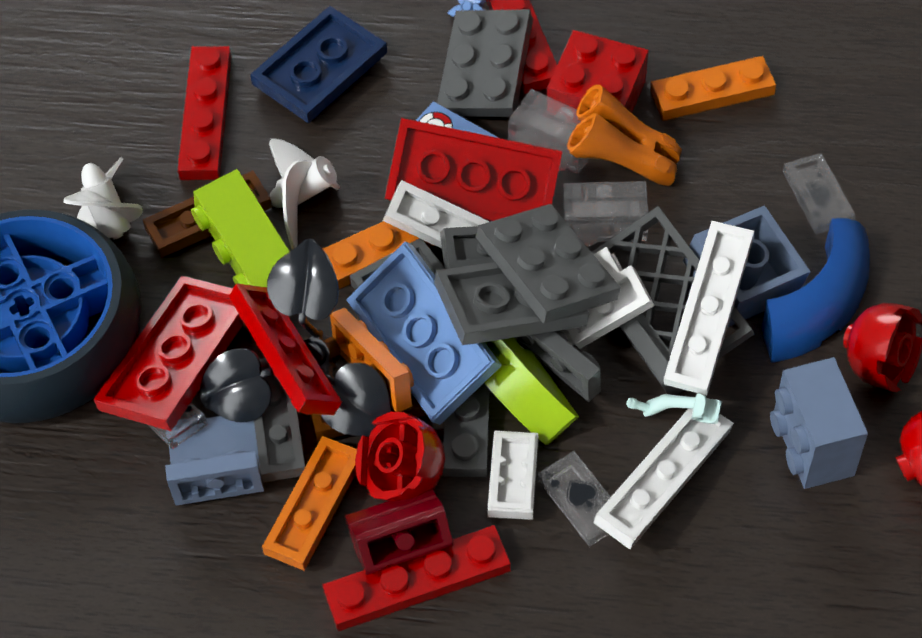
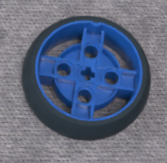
M16 210L0 214V372H3L0 373V422L29 423L42 421L71 412L96 397L137 339L141 318L140 292L134 272L120 249L106 235L89 223L67 214L48 210ZM60 262L68 263V264H71V265L64 266V265L61 264ZM102 312L96 326L84 339L88 329L89 317Z

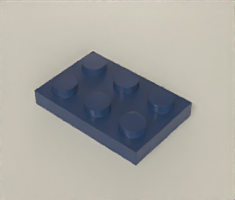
M329 6L250 74L252 85L309 124L387 54V43L332 6Z

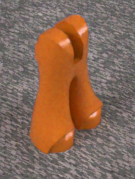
M601 85L589 88L576 111L578 120L581 122L576 125L568 139L567 148L570 151L569 153L576 158L607 160L622 165L659 185L671 186L677 172L676 164L679 162L682 148L676 143L675 139L644 124Z

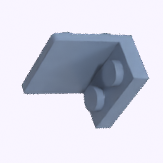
M222 416L180 422L175 425L172 431H167L171 464L165 465L166 478L176 506L264 491L254 420L234 422Z

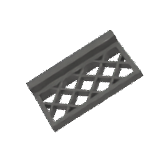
M657 206L592 251V254L605 247L609 249L611 254L617 250L631 251L627 267L632 265L634 268H636L639 252L660 254L656 273L637 271L642 281L653 282L650 297L655 306L647 310L646 317L641 313L619 327L666 393L678 395L684 389L665 385L664 375L686 307L690 287L693 284L694 270L697 271L700 260L659 206ZM659 222L665 230L662 246L642 244L644 231ZM671 239L677 247H670ZM668 255L685 257L688 260L685 276L664 274ZM661 283L683 285L679 304L657 302ZM735 306L733 307L730 319L734 321L739 329L723 340L718 359L754 335L752 328ZM655 310L677 313L673 332L654 330L652 324ZM662 340L670 341L669 349Z

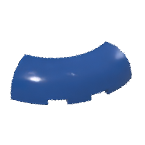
M831 218L825 243L827 263L820 273L797 291L778 298L767 299L762 331L771 363L801 356L820 347L823 340L830 337L838 329L841 331L854 316L865 293L870 271L868 236L866 228L860 222L848 218Z

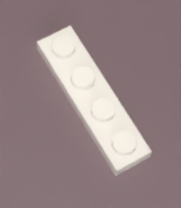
M711 221L664 375L665 385L707 396L753 243V230Z
M688 409L598 511L593 523L628 549H631L730 433L733 422L719 414L717 424L702 423L693 420V409Z

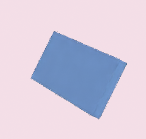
M404 242L346 300L359 319L366 324L369 332L379 342L383 341L389 348L390 353L400 363H405L409 367L414 379L411 393L430 420L441 425L502 365L485 342L462 346L435 287L434 273L414 246Z

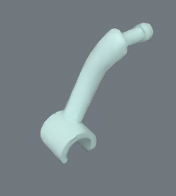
M699 393L696 394V397L663 394L648 400L646 403L635 398L627 400L629 408L643 411L644 416H652L668 408L693 409V420L708 424L718 423L722 404L721 400L709 399Z

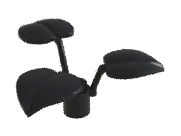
M306 239L279 259L272 267L267 280L268 296L273 306L280 313L287 316L298 314L299 324L312 335L311 338L304 340L321 369L325 370L327 379L342 401L335 415L321 414L324 421L331 428L343 434L369 436L371 431L377 426L371 423L377 417L391 411L393 412L390 392L383 376L374 367L366 363L354 362L346 364L337 371L334 379L333 372L337 369L335 364L340 357L339 345L333 337L323 335L321 329H316L307 320V317L314 320L328 318L336 308L339 286L333 265L326 252L314 239ZM237 348L226 351L213 360L204 373L200 386L201 402L204 407L227 420L234 422L255 420L266 412L271 403L272 389L265 378L274 375L271 367L261 370L259 357L251 349Z

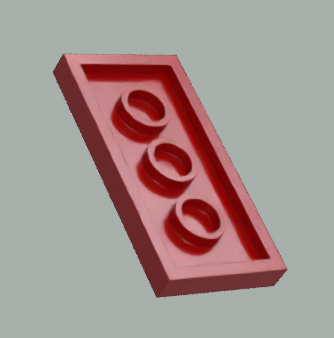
M401 118L385 200H392L397 186L403 180L487 221L498 220L552 204L563 151Z
M181 276L135 340L124 359L94 398L98 410L172 431L199 391L202 378L209 365L226 351L244 324L228 297L233 288Z

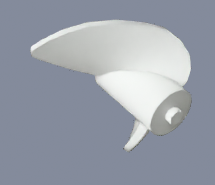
M273 138L270 140L269 145L282 178L277 181L276 187L269 196L273 207L283 208L285 228L293 250L298 246V205L328 187L339 190L340 186L336 182V171L328 159L323 156L313 159L295 145Z
M121 157L106 174L93 163L86 164L81 174L84 187L81 188L80 192L65 197L63 201L66 204L82 206L77 218L89 223L108 238L113 237V239L122 237V233L131 228L129 222L135 221L142 215V206L139 204L121 203L113 185L112 178L123 161Z

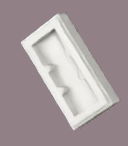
M494 431L488 517L533 520L538 433Z

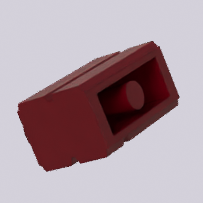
M433 489L414 498L387 501L345 516L356 555L366 575L381 571L388 565L395 566L453 546L443 505Z

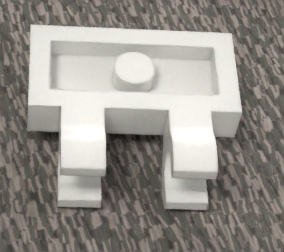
M607 247L593 255L621 289L617 300L588 309L589 318L585 327L567 329L574 344L580 349L655 306L636 269L630 265L622 270L615 254H611Z

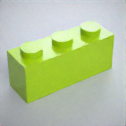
M236 169L193 191L195 207L191 209V213L202 231L208 229L215 241L212 242V247L223 265L229 262L236 273L233 276L235 284L267 287V280L272 267L290 251L239 170Z

